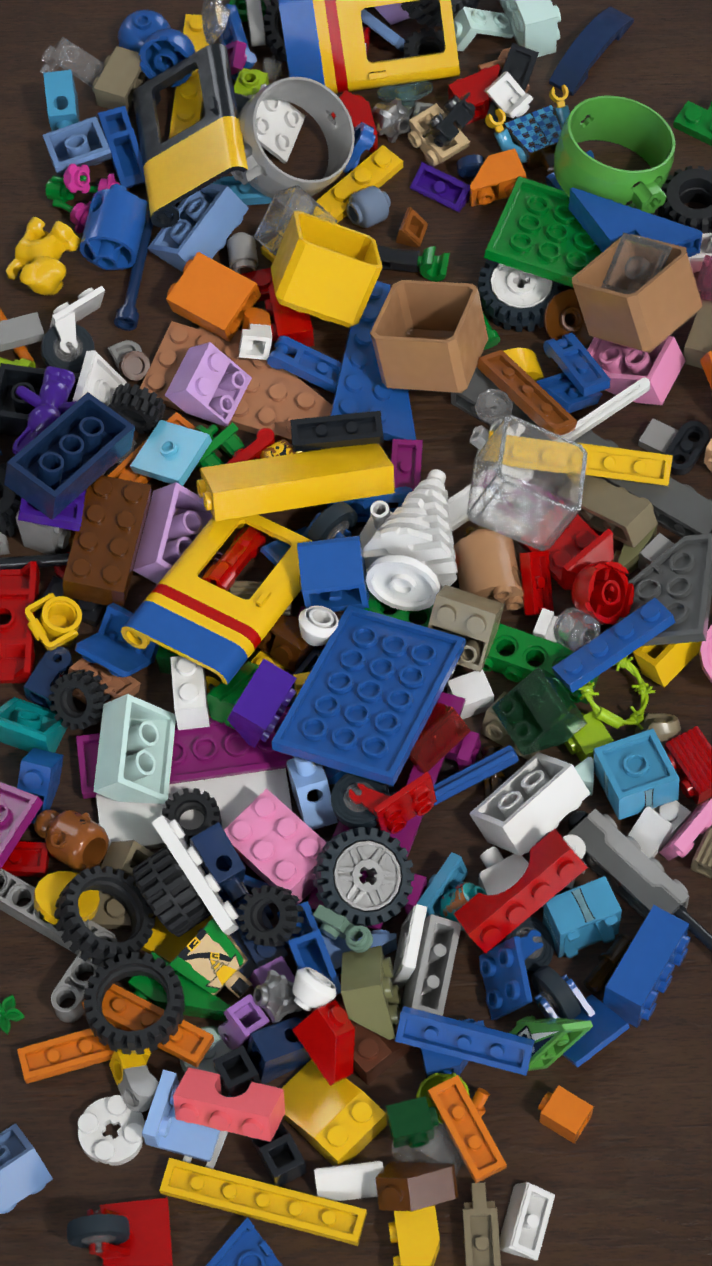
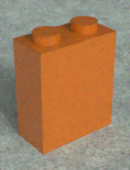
M197 252L195 257L190 259L184 266L183 274L178 282L173 283L169 288L166 300L173 312L230 342L243 323L245 310L254 307L261 293L256 282Z

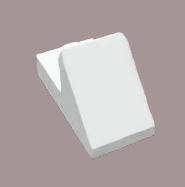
M673 801L653 809L647 806L628 835L638 842L641 851L649 859L651 857L654 858L691 815V811L678 801Z

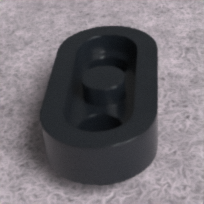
M689 421L682 425L665 451V454L673 455L671 474L685 475L692 470L709 442L710 433L705 424L699 421ZM696 438L698 441L692 442L689 439ZM681 460L683 464H677L674 461Z

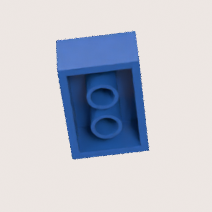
M655 905L651 908L605 987L603 1003L628 1024L638 1028L642 1019L648 1021L657 1005L655 1001L659 992L665 993L673 976L671 974L675 965L680 966L688 952L687 946L691 937L687 936L689 923Z

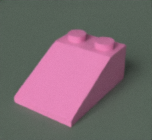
M669 336L651 353L595 337L587 349L611 379L610 388L605 391L617 395L641 378L649 379L650 390L633 401L643 404L663 405L686 361L674 336Z

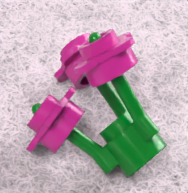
M70 164L64 173V177L52 176L48 180L46 196L49 200H53V207L62 208L71 213L70 221L76 225L75 231L82 233L85 228L91 201L87 205L78 203L74 207L65 202L72 200L77 191L97 193L104 189H110V186L113 184L120 185L119 182L115 181L114 174L110 173L108 179L102 178L99 186H90L89 167L87 165L77 167L76 164Z

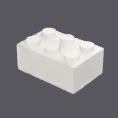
M538 752L469 814L488 843L522 856L528 853L546 833L557 828L559 822L566 815L578 809L582 801L591 793L573 764Z

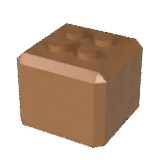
M633 234L622 236L572 277V284L589 336L651 353L702 308V300L686 247Z
M401 280L392 285L370 332L382 383L391 389L462 393L468 388L478 364V359L481 357L488 340L479 291L474 284Z

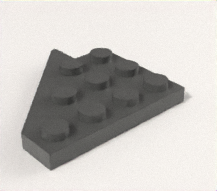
M712 533L684 536L628 582L633 583L634 599L627 616L653 598H656L673 614L676 622L642 646L702 642L707 640L712 597ZM619 617V619L616 622H619L624 618ZM591 622L592 625H600V623Z

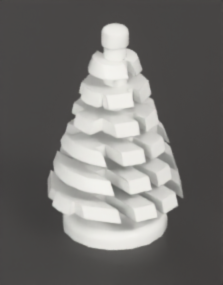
M431 470L428 473L427 479L421 481L414 491L408 493L401 505L402 507H397L383 521L385 523L373 534L372 538L362 549V551H365L363 556L366 569H368L365 582L369 591L379 601L392 608L403 611H420L430 608L434 604L436 594L445 585L451 586L457 580L456 572L458 571L449 515L448 492L444 486L446 475L441 470Z

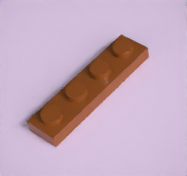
M502 349L479 357L476 367L551 439L575 431L578 421Z

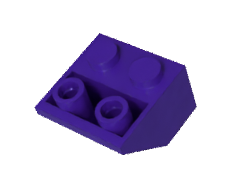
M263 659L227 718L247 744L254 749L259 740L266 743L296 693V690L291 687L297 678L266 659Z

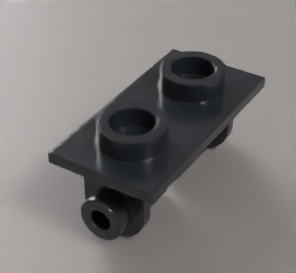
M468 92L460 98L455 95L443 106L446 109L442 115L438 113L427 123L430 128L422 137L425 138L431 134L434 137V143L438 147L447 146L460 132L453 123L461 130L475 116V106L472 103L466 102V99L471 94Z

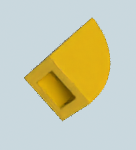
M528 348L504 350L535 382L544 379L537 357L532 350Z

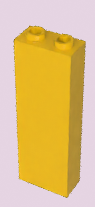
M379 443L328 448L200 468L201 479L196 482L199 498H203L205 510H210L215 521L395 493L394 465Z

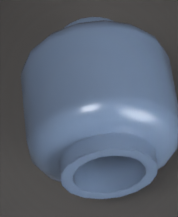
M368 186L350 196L346 210L353 224L359 225L362 228H369L387 219L391 201L386 192L381 191L376 186Z

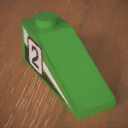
M528 1016L516 1022L517 1026L509 1033L535 1040L528 1070L531 1071L548 1068L586 1034L593 1025L591 1020L536 1019L535 1016Z

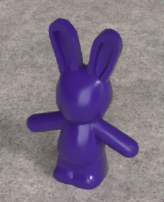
M53 366L46 367L39 395L25 386H18L16 388V395L35 408L29 413L27 428L14 442L13 453L15 455L77 402H67L75 384L73 372Z

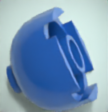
M137 10L129 14L120 25L118 31L119 47L139 52L146 39L152 33L160 29L171 28L170 24L161 14L153 10Z
M172 28L160 29L152 33L139 51L141 70L149 79H153L196 53L193 42L187 35ZM192 72L184 76L183 79L174 82L172 87L185 83Z

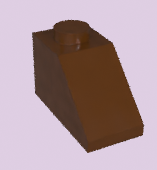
M390 1161L375 1177L379 1210L415 1211L458 1197L454 1164Z

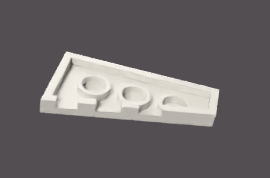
M163 815L151 822L222 932L230 935L238 930L239 926L235 919L239 916L228 900L224 903L219 896L220 886L210 873L206 875L200 865L203 863V860L193 846H188L183 838L185 833L175 819L170 821Z

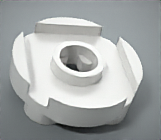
M120 1095L105 1097L93 1102L79 1117L78 1138L83 1151L91 1160L111 1166L122 1165L132 1160L140 1152L144 1141L142 1131L145 1121L142 1113L129 1109ZM111 1123L121 1126L117 1130L119 1136L114 1139L110 1135L103 1136L106 1126Z

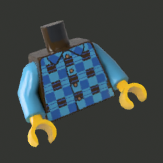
M562 85V98L555 95L554 87L550 90V99L556 102L557 105L555 108L550 104L505 122V112L501 109L495 110L498 122H495L492 115L488 114L485 118V123L488 127L495 128L496 132L494 135L501 151L515 148L521 163L527 169L533 170L544 166L549 174L554 172L555 149L564 122L570 114L569 107L564 102L569 94L567 86Z

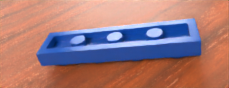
M653 598L553 666L554 674L573 693L676 623L674 616L656 598Z
M403 1006L395 1042L526 1076L535 1040Z

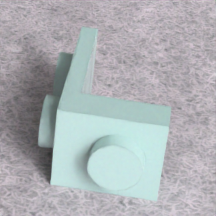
M464 7L453 19L457 51L463 52L477 33L512 38L515 35L510 19L505 13Z

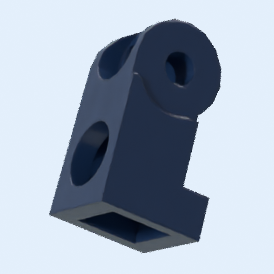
M60 646L45 653L23 687L28 701L50 709L51 705H54V701H49V695L54 694L50 689L52 685L57 684L55 681L58 678L68 674L69 667L73 665L69 650Z

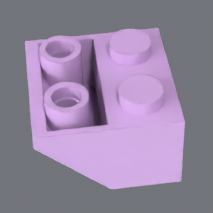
M211 342L188 349L165 396L187 414L222 426H228L252 377Z

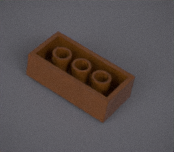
M101 475L86 491L80 531L75 532L63 577V596L106 606L115 603L124 608L151 502V485Z

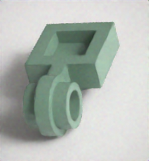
M319 905L313 914L314 918L321 925L319 929L323 934L334 940L338 936L345 939L347 946L353 952L362 953L371 947L373 935L367 927L356 926L350 923L346 917L338 915L322 905Z

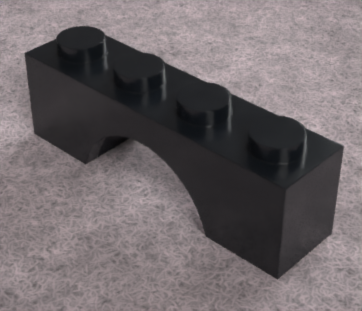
M243 1045L213 1060L215 1073L220 1074L221 1085L228 1097H237L244 1094L251 1082L262 1084L259 1074ZM282 1122L271 1142L250 1138L275 1186L281 1187L307 1173L305 1161L290 1132L285 1129Z

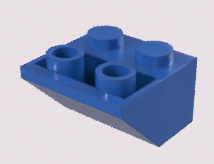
M360 536L297 543L301 588L305 608L317 605L327 607L333 612L345 611L348 605L361 609L369 608V589L365 582L367 571Z

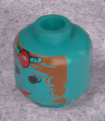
M470 882L459 883L441 898V917L459 922L454 913L477 893L487 895L486 891L482 887Z

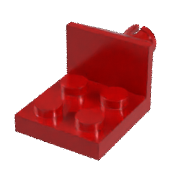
M565 501L519 538V544L527 552L548 550L550 575L564 590H572V584L576 575L585 566L594 562H613L614 560L613 532L608 528L599 536Z

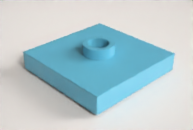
M160 420L130 467L134 473L170 484L177 482L183 486L211 444L212 439L207 433Z

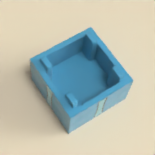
M654 728L594 748V772L618 820L641 813L647 806L653 809L679 799V777Z
M605 876L551 898L544 904L543 924L551 934L558 958L565 955L567 958L578 955L579 949L602 940L604 943L613 941L615 935L619 933L622 909Z

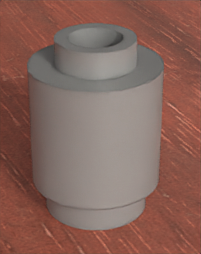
M245 232L235 233L227 240L230 269L239 274L256 271L258 257L255 238Z

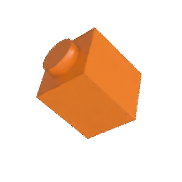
M558 1085L553 1094L550 1092L546 1093L538 1107L542 1111L540 1123L575 1144L591 1119L594 1106Z

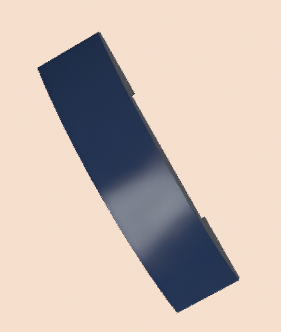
M609 7L598 14L569 47L552 74L549 84L561 91L562 85H566L569 95L573 96L587 80L589 69L614 39L620 40L634 23V19L613 7Z

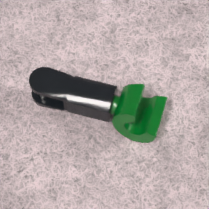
M377 245L382 270L393 269L418 272L420 267L421 275L430 281L439 282L445 279L450 253L435 256L436 247L430 246L423 250V255L421 256L420 250Z

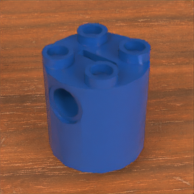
M113 184L110 186V189H104L95 193L92 196L80 243V252L83 257L90 263L106 270H124L132 267L136 263L149 208L148 202L128 192L126 187L119 184Z

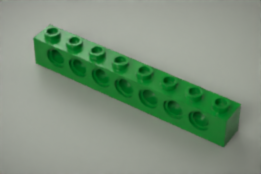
M369 591V608L364 609L386 615L383 613L386 610H394L395 614L386 616L410 623L415 620H422L425 623L421 626L428 627L433 605L420 611H403L384 604ZM501 623L499 624L497 634L483 666V671L490 672L492 670L503 674L511 681L529 683L539 691H551L560 694L566 700L573 703H589L586 698L580 700L582 696L581 690L571 693L555 676L552 669L553 666L577 650L566 648V646ZM506 650L510 651L512 655L502 656L499 652ZM531 661H538L542 665L533 667L530 666L528 663ZM598 675L590 681V684L592 682L595 683V685H593V691L600 675Z

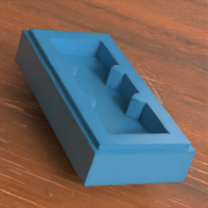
M451 852L438 873L430 878L426 891L417 902L418 905L427 907L425 918L431 914L440 916V904L443 895L463 882L467 876L468 871L461 856Z

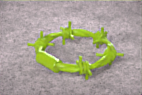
M626 656L614 664L617 665L616 671H619L620 667L622 669L626 668L638 681V685H632V688H636L634 691H638V694L641 695V706L638 711L633 706H630L634 713L628 719L623 720L622 717L603 707H599L594 702L592 696L599 695V692H593L594 682L590 684L589 681L578 689L581 690L582 694L580 700L587 699L595 713V718L615 729L624 725H637L640 730L644 729L640 723L644 720L645 708L649 701L648 693H655V690H651L653 687H649V684L644 682L637 668L630 662L633 660V657L628 658Z

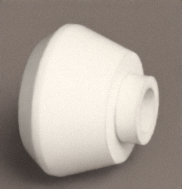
M316 605L302 610L298 618L301 636L312 646L326 645L338 626L339 619L331 609L324 606Z
M305 967L299 969L296 972L292 993L296 996L294 1002L307 1011H311L312 1008L317 1009L336 997V987L327 977L312 968Z

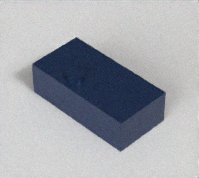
M87 392L7 462L4 485L52 520L131 449L135 426Z

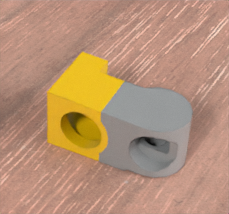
M149 1048L144 1049L145 1054L137 1055L136 1050H131V1055L123 1054L122 1050L118 1049L117 1052L114 1051L109 1064L124 1103L135 1112H145L151 1107L158 1087V1081L149 1073L146 1065L151 1054Z

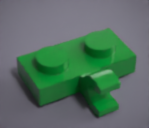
M687 101L675 118L673 128L712 146V102L707 110Z

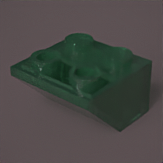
M539 666L492 706V709L518 750L524 756L564 744L587 724L559 679Z

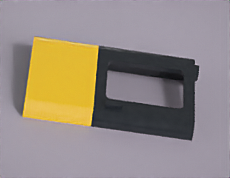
M219 43L207 45L134 90L133 102L151 222L157 227H171L179 220V210L175 204L230 172L238 170L244 173L248 170L227 47ZM198 69L205 117L162 143L156 107L161 100L160 91Z

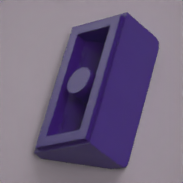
M423 162L410 186L411 189L459 213L470 199V185Z

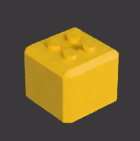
M301 211L293 212L271 265L275 296L279 304L348 328L359 324L382 270V263L375 239L364 233Z

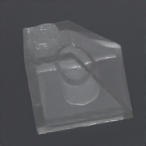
M623 233L601 288L626 295L637 292L664 269L672 247Z

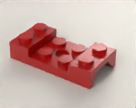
M30 561L22 569L0 570V615L8 614L12 617L7 624L0 625V683H26L34 671V635L27 625L29 621L26 618L25 608L36 602L39 598L40 571L37 561Z

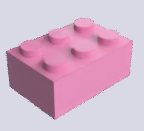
M266 789L224 831L240 859L269 886H279L291 890V895H296L299 898V901L296 903L298 905L315 888L313 880L316 879V874H313L314 866L318 863L316 860L318 854L323 851V847L327 842Z

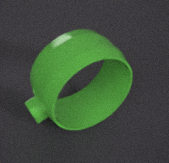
M619 96L592 97L574 107L564 122L554 155L555 177L568 196H570V188L573 187L623 205L632 201L633 203L626 206L652 214L658 207L664 205L667 197L661 188L663 184H666V179L673 165L675 137L672 129L662 116L638 101ZM600 140L622 145L641 156L651 168L630 171L607 166L590 157L577 143ZM637 182H640L637 186L632 187Z

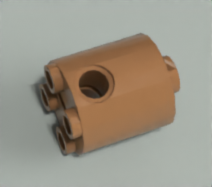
M479 529L460 539L454 545L460 590L505 604L503 611L518 610L524 606V591L511 535L501 531Z

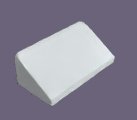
M375 1161L317 1168L314 1170L317 1197L332 1201L378 1197L375 1177L383 1170V1162Z
M528 1182L514 1185L499 1238L501 1251L534 1261L538 1260L555 1194Z

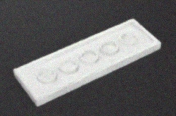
M286 768L169 784L168 798L172 801L174 800L173 794L178 792L179 795H183V789L188 788L189 793H193L194 788H199L200 794L206 791L210 794V798L214 797L217 801V806H219L223 830L266 789L292 811ZM100 794L96 795L99 825L105 829L109 837L108 849L111 842L135 840L148 850L166 846L151 823L162 815V810L166 808V804L118 802ZM188 810L181 815L179 823L185 829H196L202 825L204 815L198 810Z

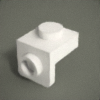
M507 71L484 90L498 108L505 112L506 117L510 118L520 117L530 108L529 103L533 100L532 96L525 93Z

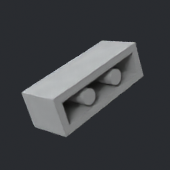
M433 914L425 918L416 967L405 983L400 1014L403 1006L443 1016L461 930L459 922Z

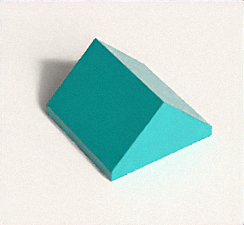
M13 697L0 707V742L30 752L33 748H38L55 753L67 727L61 725L63 719L57 721L54 718L58 712L17 697Z

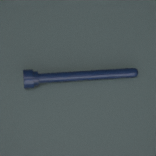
M150 211L147 213L136 263L132 266L124 305L117 309L114 324L126 331L136 329L139 320V314L135 306L148 252L147 248L153 229Z

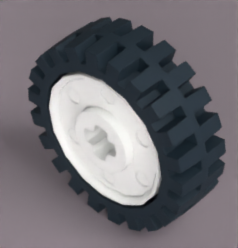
M487 260L485 266L481 268L478 280V291L482 311H485V316L489 320L493 318V324L498 327L503 323L505 330L510 331L511 327L515 326L516 332H522L523 326L527 327L528 332L534 331L536 324L539 329L544 327V313L547 304L556 294L565 290L564 284L491 260Z

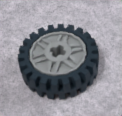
M354 828L338 834L324 845L323 851L318 854L316 859L318 863L314 866L313 874H316L313 884L318 890V893H316L318 900H322L324 907L346 917L350 923L356 926H373L390 920L409 901L407 897L412 894L413 887L411 882L414 881V873H411L410 869L413 867L412 860H408L406 856L409 854L405 847L401 848L399 845L401 842L396 837L392 838L390 833L379 831L378 828ZM360 872H367L368 877L365 879L368 882L362 883L359 877L362 876Z

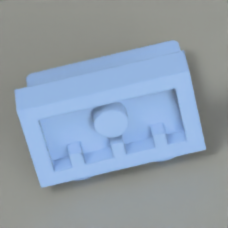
M163 1070L142 1131L146 1145L210 1162L221 1131L175 1119L173 1094L179 1085L176 1073Z

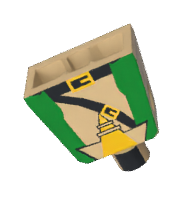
M214 918L203 927L169 964L173 969L212 995H216L226 986L236 997L240 998L252 985L239 972L248 961L247 957L233 938L222 932Z

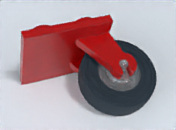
M428 772L392 796H390L386 784L348 773L337 781L331 794L333 812L343 825L351 829L376 826L379 828V831H386L391 834L400 832L407 822L416 815L422 816L429 812L434 803L437 802L432 778Z
M168 1197L100 1205V1210L93 1211V1209L87 1210V1216L76 1218L67 1224L68 1243L75 1247L89 1248L90 1254L98 1255L103 1259V1266H173Z

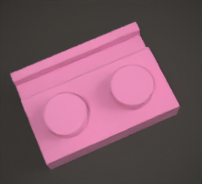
M712 798L695 808L659 852L668 861L677 856L685 857L694 847L695 843L693 841L699 834L702 835L712 825Z

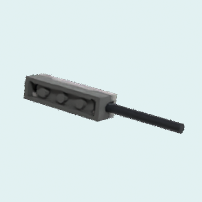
M594 809L590 814L585 811H575L569 816L568 827L570 832L568 835L580 837L586 846V853L583 859H581L600 878L605 876L610 887L644 919H646L651 908L655 905L689 923L688 931L712 952V935L687 913L686 908L690 896L686 887L679 880H672L666 875L660 862L653 857L649 859L641 851L640 845L634 838L629 835L625 837L617 829V824L609 815H602Z

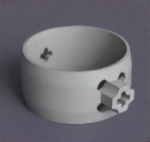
M288 77L266 85L243 106L238 114L248 170L244 173L237 170L231 172L236 181L242 182L243 185L249 183L260 193L277 200L295 201L319 193L341 175L353 153L355 141L354 127L347 108L331 89L309 78ZM284 100L291 102L307 111L316 120L326 138L329 153L328 166L323 179L303 180L290 176L280 170L268 158L261 147L256 130V114L261 101ZM332 112L336 116L335 119H333L331 116Z

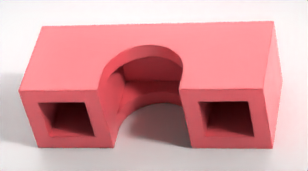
M188 1067L173 1094L175 1119L271 1142L285 1115L284 1089L251 1082L244 1094L237 1097L222 1096L220 1074Z

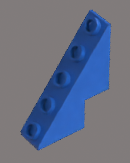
M570 188L569 210L602 252L620 237L633 234L686 247L689 257L700 253L703 234L700 230L588 193L584 190Z

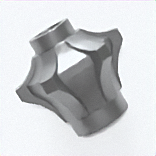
M399 98L394 99L390 103H377L372 109L374 123L377 125L378 135L385 134L388 141L394 143L400 134L409 132V117L413 112V108L411 106H403Z
M275 970L268 971L265 982L262 985L256 986L253 994L255 1005L262 1008L267 1018L271 1017L272 1023H278L286 1014L295 1011L299 1012L303 1009L294 1002L296 997L292 993L294 983L288 981L285 975H279Z

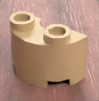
M437 103L409 120L411 132L408 133L409 141L415 148L419 147L422 150L426 161L432 167L451 158L469 147L470 144L469 139L459 128L460 132L447 146L438 147L434 143V137L431 134L425 138L422 137L430 128L427 123L438 113H441V115L444 113Z

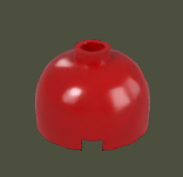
M599 561L585 566L576 575L572 584L571 596L577 612L588 621L600 624L618 623L616 621L619 617L625 618L631 609L634 599L633 583H628L626 574H629L628 570L620 563L612 561Z

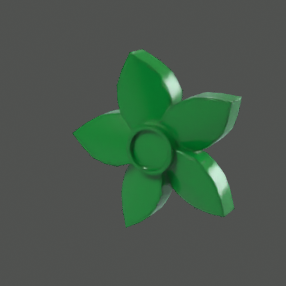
M14 995L5 998L2 1004L0 1003V1027L7 1035L11 1029V1021H20L25 1017L21 1011L15 1008L16 1000Z

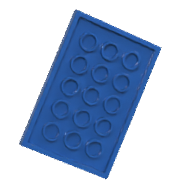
M348 605L338 622L336 630L330 636L274 736L272 750L394 786L466 645L465 638Z

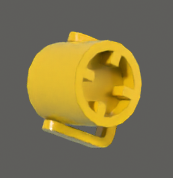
M50 593L25 608L29 629L37 641L41 640L47 650L52 651L60 646L67 647L78 636L82 612L80 606L74 600L64 596L55 597L54 593ZM42 608L40 618L38 620L34 617L33 612Z

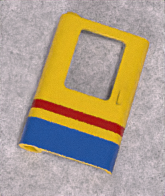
M278 0L290 77H304L320 82L335 94L343 93L345 90L351 92L460 76L451 0H439L445 40V50L443 52L378 62H370L367 59L361 11L368 7L417 0Z
M260 515L215 521L212 516L121 628L123 638L130 645L138 649L147 648L150 641L214 672L221 678L223 683L228 685L301 591L297 543L311 542L312 540ZM245 524L291 546L253 596L246 600L198 577L199 573L236 528L244 527Z

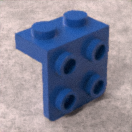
M111 603L107 606L98 633L78 642L75 651L80 653L85 660L91 663H98L109 669V672L114 676L129 677L154 663L159 645L150 641V644L145 649H138L130 645L123 638L121 628L133 613L115 603Z

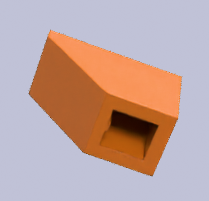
M515 148L489 155L470 185L471 207L487 205L495 200L510 197L518 177L526 178L525 170Z

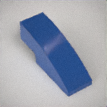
M121 106L99 112L98 121L110 148L111 161L120 185L127 189L145 184L142 156L126 107Z
M306 901L298 904L303 907V911L298 912V917H304L303 923H297L296 925L301 928L299 934L293 933L292 935L295 938L287 942L297 969L309 967L318 971L335 985L336 995L341 993V984L309 902ZM277 912L278 920L280 919V912Z

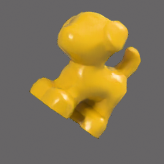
M32 217L27 224L24 236L15 247V258L7 266L6 275L9 279L15 280L18 272L22 269L19 279L23 284H26L37 294L55 295L63 287L62 280L66 276V267L59 259L65 251H76L80 246L81 239L68 225L60 221L55 222L49 233L43 229L46 224L41 219Z

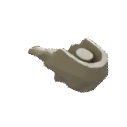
M648 713L644 722L641 723L644 729L640 730L638 726L635 728V734L654 728L663 748L667 741H671L681 734L678 717L666 713Z

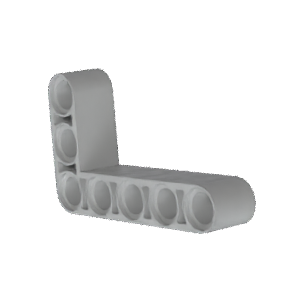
M1 868L0 882L4 883V885L0 889V910L70 950L69 947L73 943L71 941L64 943L61 939L65 930L58 931L56 925L44 922V915L40 911L37 912L34 908L33 897L35 887ZM22 898L31 899L26 906H16L17 902ZM89 919L84 921L86 927L96 936L109 942H117L115 935L91 920L89 921ZM79 949L75 952L77 957L51 995V1003L57 1017L66 1023L77 1021L85 1012L82 1002L85 999L84 992L85 988H88V981L79 980V976L84 972L90 971L94 973L93 977H95V970L99 966L106 967L103 962L99 965L91 964L92 957H89L86 961L79 958L82 952ZM67 998L76 1000L72 1007H60L61 1002Z

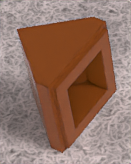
M408 207L396 243L418 248L421 246L428 223L411 207Z

